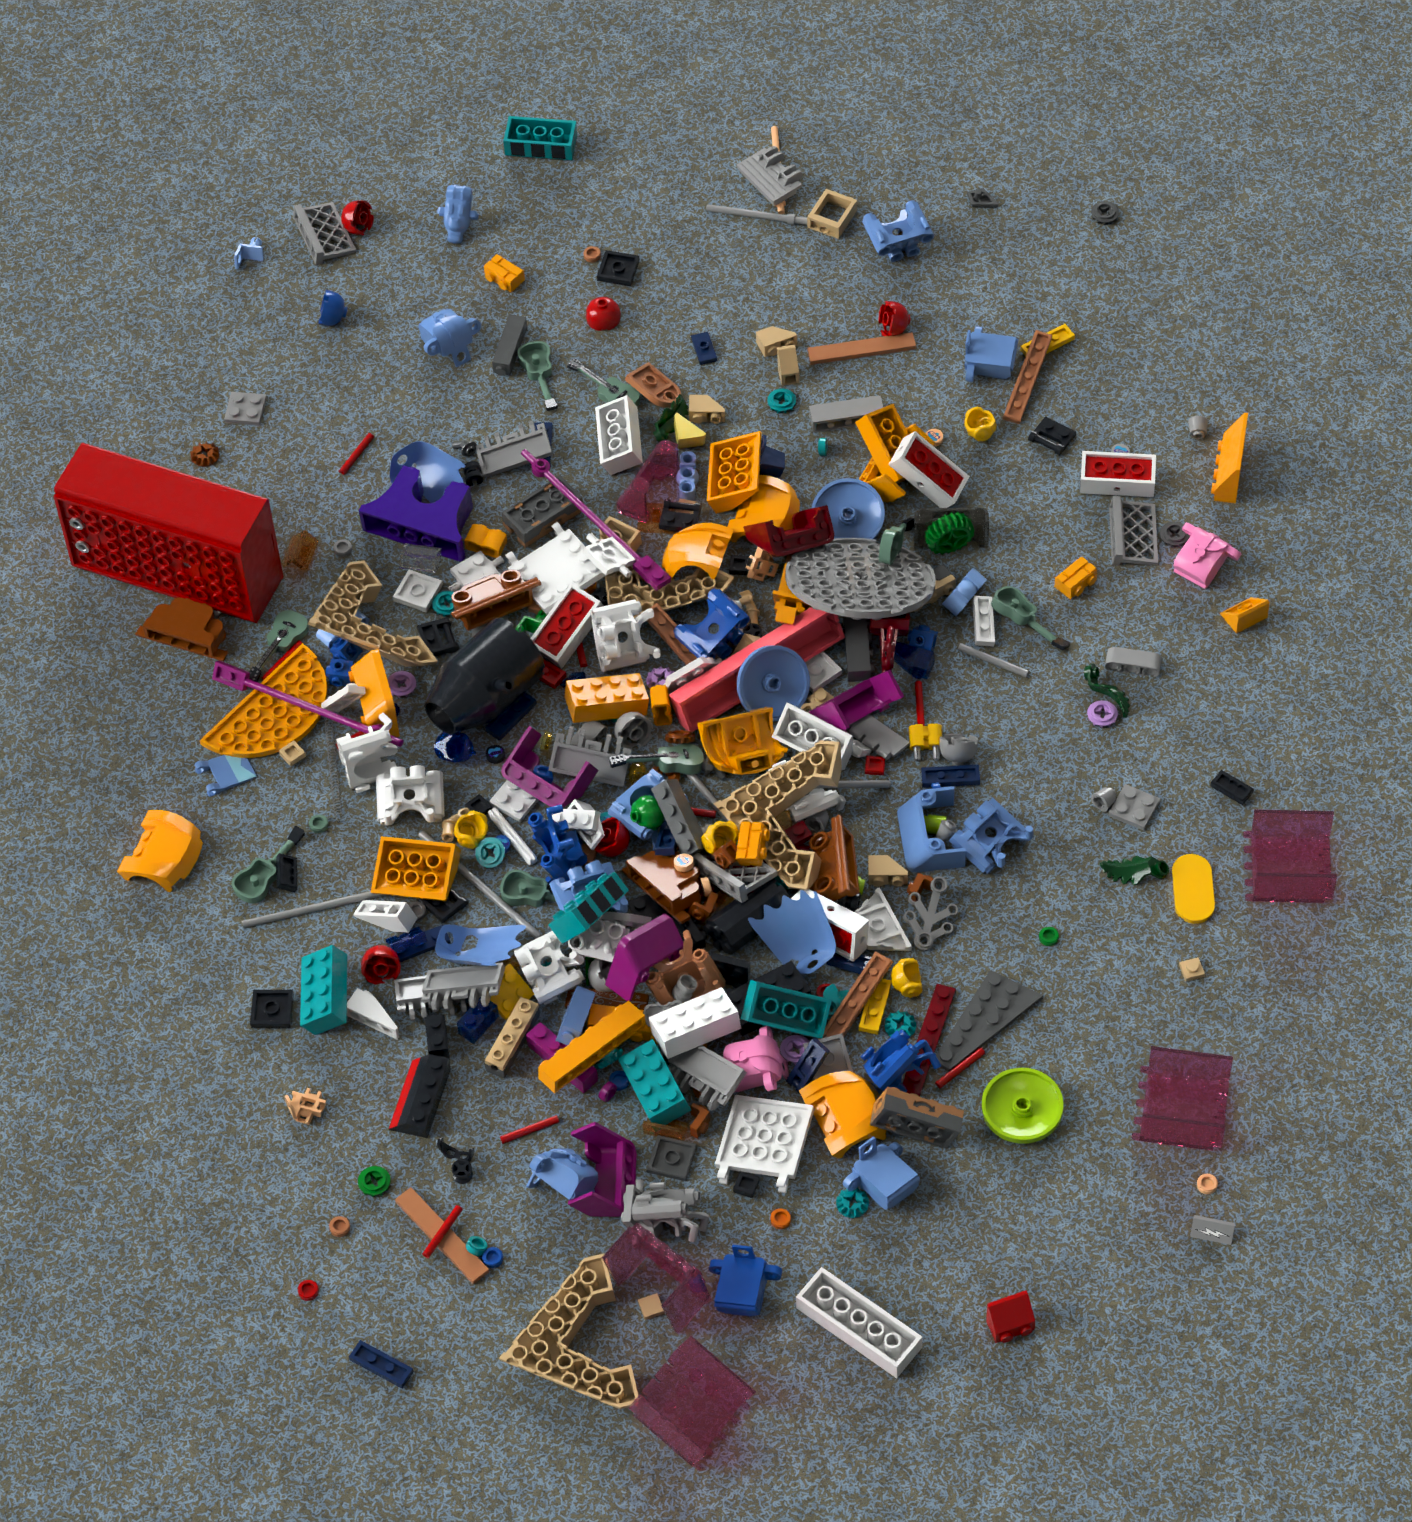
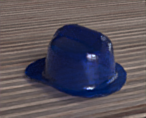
M442 732L435 741V754L442 760L465 762L472 754H476V751L473 750L472 741L466 734L461 732L452 735Z

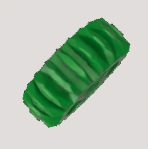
M951 512L947 516L944 514V517H938L937 521H932V525L928 526V530L925 531V541L929 549L934 551L935 554H949L958 549L961 550L963 546H967V542L972 541L971 538L974 536L973 532L975 531L971 519L965 516L964 513L956 512L953 514Z

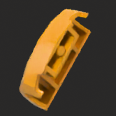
M759 475L758 492L742 502L738 507L735 519L729 520L727 527L734 529L730 540L737 542V539L745 535L743 526L773 520L774 526L783 527L784 531L792 529V517L796 512H799L800 500L790 484L776 477Z
M699 523L679 531L668 542L662 558V568H665L671 580L680 568L687 565L700 567L709 574L711 579H715L734 529L715 523Z
M763 707L738 715L697 723L703 748L717 770L738 775L755 774L772 768V765L784 757L788 748L772 738L774 733L773 707Z
M148 810L141 824L145 831L137 847L134 849L133 855L124 857L117 872L127 881L133 876L149 878L162 886L167 892H171L172 886L180 878L185 879L198 860L203 845L200 839L201 831L193 823L176 813L164 810Z
M852 1071L830 1073L815 1079L798 1090L805 1104L814 1106L813 1114L826 1137L824 1141L832 1156L840 1159L853 1145L872 1137L881 1140L886 1139L885 1133L887 1130L870 1125L873 1105L880 1097V1094L869 1081Z

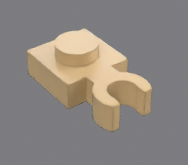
M819 687L807 698L809 703L803 704L801 709L804 711L807 709L812 710L834 697L822 687Z

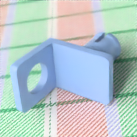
M253 237L249 245H239L234 255L235 269H239L243 259L264 260L263 248L260 247L262 245L260 238L257 237L256 239Z

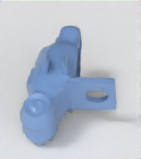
M454 184L448 186L445 207H438L437 210L439 216H444V226L448 233L447 240L453 244H460L463 241V234L467 231L470 221L478 220L479 216L476 211H471L472 188L465 185L458 186Z

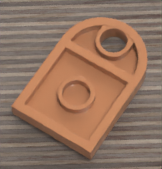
M649 362L627 374L625 381L659 407L671 408L672 402L675 401L676 403V398L681 394L679 387Z

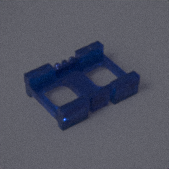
M419 926L410 929L409 933L399 935V937L395 935L385 939L387 946L396 953L404 951V948H408V946L411 947L414 944L419 945L427 942L425 932Z

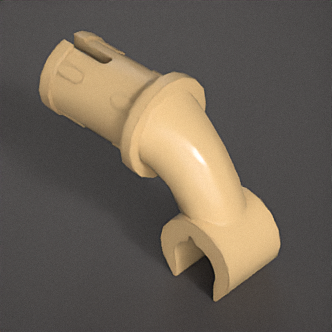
M751 591L740 592L739 594L742 598L739 601L742 605L745 604V613L750 616L748 624H758L760 611L753 602Z
M462 808L458 811V814L442 822L443 832L441 838L443 841H453L454 828L458 818L468 814L470 809Z

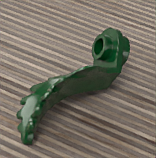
M681 394L676 398V403L675 401L672 402L671 408L667 407L664 409L660 420L654 424L656 431L653 434L660 445L668 442V433L675 432L674 415L676 412L686 418L685 415H689V411H687L689 407L686 405V401Z
M1094 663L1085 666L1084 677L1088 681L1091 690L1105 694L1115 700L1121 708L1123 718H1127L1130 704L1127 702L1129 699L1123 696L1125 692L1118 690V687L1113 685L1099 684V668Z
M1135 856L1132 858V861L1124 858L1122 863L1118 860H1113V862L1108 860L1107 862L1103 861L1100 863L1103 873L1107 872L1108 878L1113 876V882H1117L1121 878L1122 884H1127L1131 880L1132 885H1137L1147 875H1152L1162 880L1169 874L1167 863L1163 860L1159 861L1152 856L1148 858Z

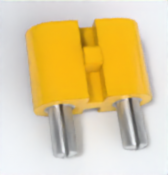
M934 723L928 724V726H923V724L909 726L910 750L914 751L915 761H917V751L918 761H920V750L924 749L933 750L934 760H936L937 750V760L940 759L939 740L940 736L943 737L942 725Z

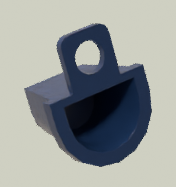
M763 435L761 438L759 475H767L779 479L785 469V453L766 446V435Z

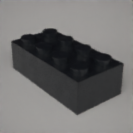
M792 961L753 979V981L812 995L810 987ZM749 982L726 993L738 1011L741 1029L738 1031L742 1036L764 1026L741 1019Z

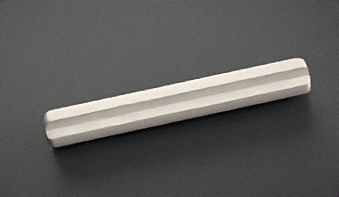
M495 807L488 811L489 818L503 835L509 838L512 846L530 866L537 862L536 855Z

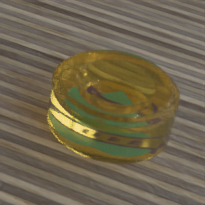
M544 732L540 749L545 751L549 749L553 738L551 732Z

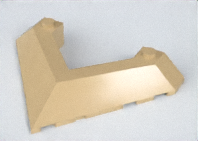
M611 516L604 522L635 552L642 544L640 530ZM599 529L600 539L609 538L601 529ZM633 565L627 567L632 572L629 578H626L619 571L605 576L608 605L635 599L641 603L642 612L656 603L664 611H669L708 598L709 591L713 588L720 589L724 593L734 580L733 576L721 570L718 571L715 579H711L706 571L698 567L693 575L685 576V579L677 581L672 579L669 584L656 591L652 586H641Z
M365 561L348 563L346 569L341 573L337 582L308 622L310 626L328 632L366 650L379 649L382 657L405 667L432 665L438 662L420 636L404 638L397 635L394 637L385 633L386 629L375 624L369 626L362 623L361 618L355 616L360 603L375 602L382 587V584Z
M820 740L809 750H803L791 757V760L787 763L776 766L752 780V783L747 786L744 785L730 793L731 796L713 803L729 821L736 824L739 832L741 822H762L765 824L767 829H769L770 838L765 844L767 857L764 860L770 867L777 870L778 876L789 888L808 890L818 878L822 860L816 852L797 850L775 817L819 785L838 787L842 770L840 742Z
M605 1254L584 1258L579 1263L576 1271L568 1276L558 1292L550 1297L532 1318L528 1327L523 1329L515 1338L512 1346L506 1353L503 1352L499 1360L618 1409L639 1405L641 1403L631 1364L610 1370L605 1366L602 1367L596 1364L592 1359L583 1354L576 1353L568 1348L595 1306L616 1301Z

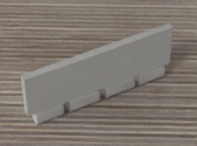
M870 714L850 724L849 728L846 729L854 738L860 742L862 741L864 745L876 751L877 754L886 760L891 758V756H897L910 745L909 741Z

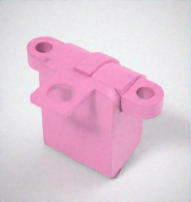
M1186 522L1182 530L1190 535V538L1174 560V572L1206 589L1227 557L1238 561L1242 554L1233 548L1231 544L1220 539L1219 536Z
M770 1026L760 1027V1035H757L754 1039L735 1042L725 1046L723 1058L747 1072L734 1092L763 1085L768 1092L777 1089V1081L781 1080L782 1076L785 1079L789 1076L788 1062L780 1054V1048L773 1039Z

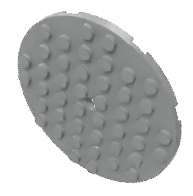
M835 538L828 544L795 552L790 562H787L785 571L787 586L804 603L812 606L813 609L852 617L855 620L862 618L880 620L881 618L916 611L933 596L936 577L932 567L929 564H925L921 556L902 547L901 552L896 556L892 565L880 563V544L876 543L875 539Z

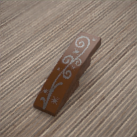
M575 989L568 990L565 1002L566 1009ZM588 989L595 992L592 1004L617 1007L627 1002L614 991L600 992L595 989ZM634 992L630 1002L639 1010H644L645 1006L648 1005L650 996Z

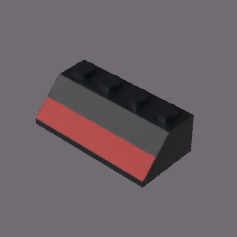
M429 1054L412 1060L389 1130L428 1138L451 1070L449 1058Z

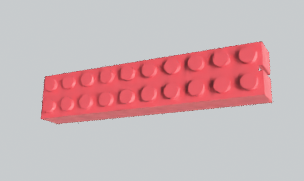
M810 607L795 617L793 625L783 624L670 693L669 698L679 724L686 730L693 732L698 729L697 723L707 721L710 718H716L739 704L740 700L737 693L739 669L744 660L758 648L767 645L787 647L795 651L806 662L845 638L841 624L838 623V616Z

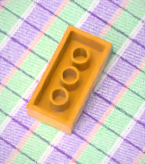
M894 404L864 415L855 423L881 475L886 473L895 483H900L906 479L888 464L902 439L909 434Z
M640 673L566 681L564 698L573 723L617 719L627 712H639L642 715H647L649 697Z

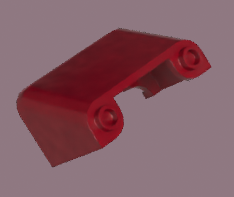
M828 505L796 512L792 517L793 528L785 531L783 527L774 526L773 520L743 526L746 538L774 557H781L828 544L833 541L835 536Z

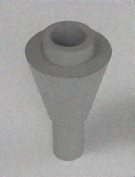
M942 820L935 838L946 842L957 832L956 824L951 820Z

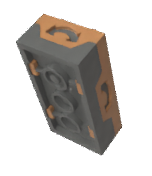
M561 475L556 477L583 502L582 496ZM548 482L501 513L503 526L510 533L515 532L517 540L526 548L553 531L554 529L551 525L558 522L562 525L582 511L551 482Z
M887 1087L873 1105L870 1125L941 1148H948L961 1132L964 1111L957 1109L955 1106L938 1103L936 1100L919 1097L917 1094L900 1091L895 1087Z

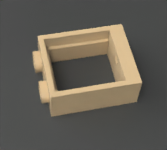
M825 189L807 217V228L839 239L857 212V200ZM827 202L846 209L838 222L819 215Z

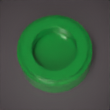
M1044 927L1039 932V940L1045 946H1053L1059 940V933L1053 927Z

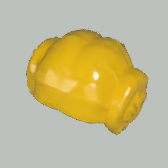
M977 406L969 409L965 414L964 426L969 436L978 442L991 438L992 434L996 431L997 424L990 411L983 410V408Z
M470 811L468 814L458 818L454 828V836L457 838L460 846L474 849L481 840L485 839L488 832V818L485 814Z
M718 821L708 826L706 832L701 837L704 850L712 854L730 840L736 845L739 831L736 824L732 821Z
M914 958L899 960L891 971L892 986L895 990L901 992L904 997H917L923 991L919 963Z

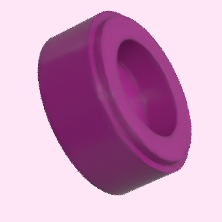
M611 1081L607 1082L601 1088L598 1097L604 1102H608L615 1095L617 1086Z

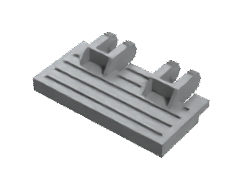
M776 146L768 149L763 148L736 165L744 177L773 206L796 194V190L802 187L798 180L803 177V173L797 170L794 164L784 167L780 163L784 159V154L781 151L778 152L779 149Z
M533 420L529 421L531 433L528 434L525 433L523 424H520L518 427L521 436L519 437L517 432L503 436L504 442H502L500 433L497 432L495 433L497 444L493 446L490 437L485 436L484 440L487 448H484L483 443L476 445V452L484 478L530 463L521 455L524 449H527L536 459L552 456L553 453L545 424H538V430H536Z
M574 726L569 727L566 743H563L565 734L556 733L548 771L576 777L587 761L599 770L593 781L624 787L629 763L615 768H611L609 763L611 756L620 755L623 737L619 736L617 739V747L614 754L608 752L612 740L611 734H607L602 752V742L586 739L585 747H582L586 729L581 728L578 745L571 744ZM623 748L622 754L631 755L632 749Z
M501 962L495 963L497 966L473 965L428 970L422 989V1003L432 1002V1010L437 1012L439 1011L441 1001H443V1007L447 1011L451 1009L453 1000L468 997L470 1007L476 1008L479 997H481L482 1006L486 1007L489 1005L491 996L498 995L505 971L504 964Z
M426 975L394 980L398 1013L406 1012V1005H409L410 1021H415L414 1009H422L421 1016L423 1019L427 1016L426 1003H422L421 1000ZM465 998L453 1000L452 1007L449 1010L450 1016L455 1015L454 1003H461V1011L463 1014H466Z
M702 1045L676 1055L668 1061L670 1063L668 1066L672 1074H674L673 1076L678 1085L680 1084L679 1087L682 1093H686L690 1087L701 1092L698 1100L699 1104L705 1105L708 1103V1109L711 1111L716 1110L719 1104L726 1105L747 1073L744 1069Z

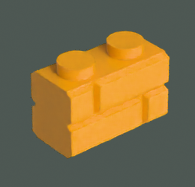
M498 254L484 265L485 278L489 282L497 283L502 290L513 292L525 281L524 270Z
M1080 557L1055 577L1054 587L1069 599H1072L1074 596H1080L1086 586H1092L1096 582L1097 568L1088 563L1085 558Z
M741 822L735 858L739 865L762 866L763 859L767 857L765 844L770 838L769 829H767L764 823Z

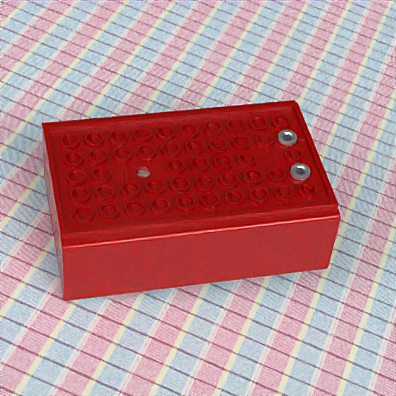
M83 442L54 486L55 494L53 497L71 565L173 598H188L194 602L205 603L211 606L213 610L253 623H258L284 577L270 503L267 498Z

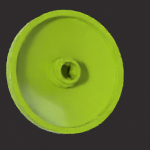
M1013 1068L1001 1072L988 1083L983 1092L981 1108L983 1118L993 1133L1006 1141L1026 1144L1046 1138L1058 1127L1062 1119L1064 1103L1058 1085L1048 1075L1031 1068Z

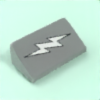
M1194 1215L1190 1236L1231 1245L1235 1223Z

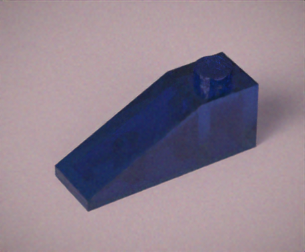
M896 641L894 661L914 678L928 679L935 663L934 652Z

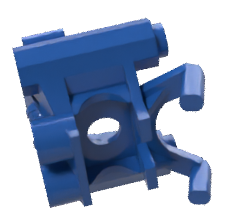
M713 588L707 595L709 611L705 619L696 625H677L674 629V635L697 658L712 657L714 659L717 655L721 659H725L732 651V648L727 643L730 641L733 645H738L744 635L739 629L748 624L750 616L720 589ZM712 624L719 625V631L716 634L709 632Z
M562 804L546 808L548 820L539 812L532 813L528 818V824L532 827L534 833L532 838L543 847L546 853L541 858V865L552 876V878L546 877L545 880L548 884L562 877L569 881L567 871L575 866H583L587 862V855L581 847L582 839L578 836L577 831L573 830L565 833L564 831L569 829L567 821L564 820L557 823L552 818L553 814L563 812Z
M903 1029L897 1030L875 1053V1049L870 1046L860 1056L864 1061L868 1060L863 1067L872 1081L882 1091L887 1087H895L900 1091L907 1092L902 1082V1075L906 1071L915 1069L922 1075L924 1071L920 1068V1064L926 1059L930 1060L934 1069L941 1067L936 1054L932 1051L926 1040H919L915 1045L911 1043L907 1045L910 1036ZM922 1048L924 1054L917 1055L919 1053V1049Z

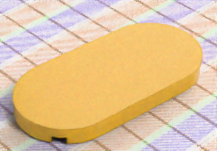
M1196 854L1183 855L1174 862L1172 867L1175 911L1179 917L1188 923H1203L1212 916L1215 908L1212 869L1209 862L1202 856Z

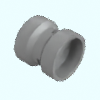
M687 974L681 975L677 984L672 989V996L682 1002L689 1001L692 993L698 986L696 979Z

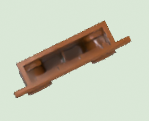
M506 570L501 575L492 574L465 585L461 590L454 592L451 596L454 611L451 612V615L456 620L461 619L468 631L489 623L495 618H501L534 604L532 589L542 585L541 581L537 577L524 581L517 570Z
M179 597L175 598L170 605L160 604L156 606L151 616L146 619L143 626H139L135 633L136 636L223 662L228 654V651L218 649L220 643L226 638V632L222 622L215 619L213 608L208 604L194 602L188 598Z
M841 815L831 818L832 831L827 833L818 832L809 841V847L822 860L818 878L809 889L816 891L833 902L846 895L852 897L860 893L854 836L843 825Z
M651 851L641 857L635 856L627 860V867L621 870L628 878L681 924L690 920V915L684 909H689L693 902L701 904L702 901L699 891L700 870L696 865L687 872L677 871L674 867V858L680 854L678 851H675V855L670 856L655 855V851Z

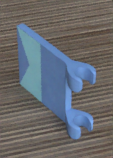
M222 755L208 761H197L195 763L197 774L210 769L217 782L206 786L209 797L257 777L247 758Z

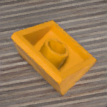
M1250 597L1221 612L1220 615L1237 634L1268 618L1270 603L1268 599Z

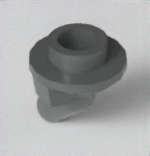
M474 441L452 442L453 449L462 448L461 454L463 456H470L476 451L477 444Z
M708 756L706 760H703L702 771H705V775H709L714 771L721 780L727 776L724 771L717 770Z

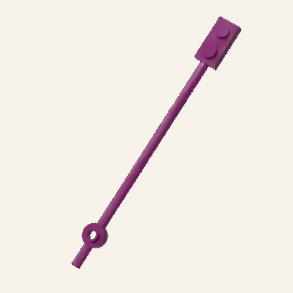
M527 449L522 450L521 455L532 464L533 475L536 477H546L609 538L613 537L635 559L633 569L656 591L671 582V577L648 555L641 558L550 472V463L547 460L536 459Z
M222 661L215 662L212 679L240 691L247 690L248 686L366 734L369 733V726L250 680V672ZM372 725L373 732L380 730L383 725ZM390 735L391 741L389 743L399 747L403 745L404 740Z

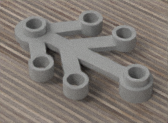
M941 876L935 877L931 881L932 895L928 910L924 907L919 893L912 892L908 896V902L915 906L924 922L923 929H921L915 919L916 914L914 911L908 910L903 915V920L910 924L915 933L914 944L919 950L925 951L930 949L934 939L944 934L948 935L953 931V925L950 922H945L941 928L930 932L933 924L948 916L953 917L958 912L957 905L949 904L946 909L935 914L940 893L944 892L947 888V881ZM935 883H939L941 889H937ZM911 896H916L917 901H913L911 899ZM949 907H953L955 913H950ZM911 914L913 919H907L906 915ZM944 926H949L950 931H945ZM920 938L926 939V944H922Z

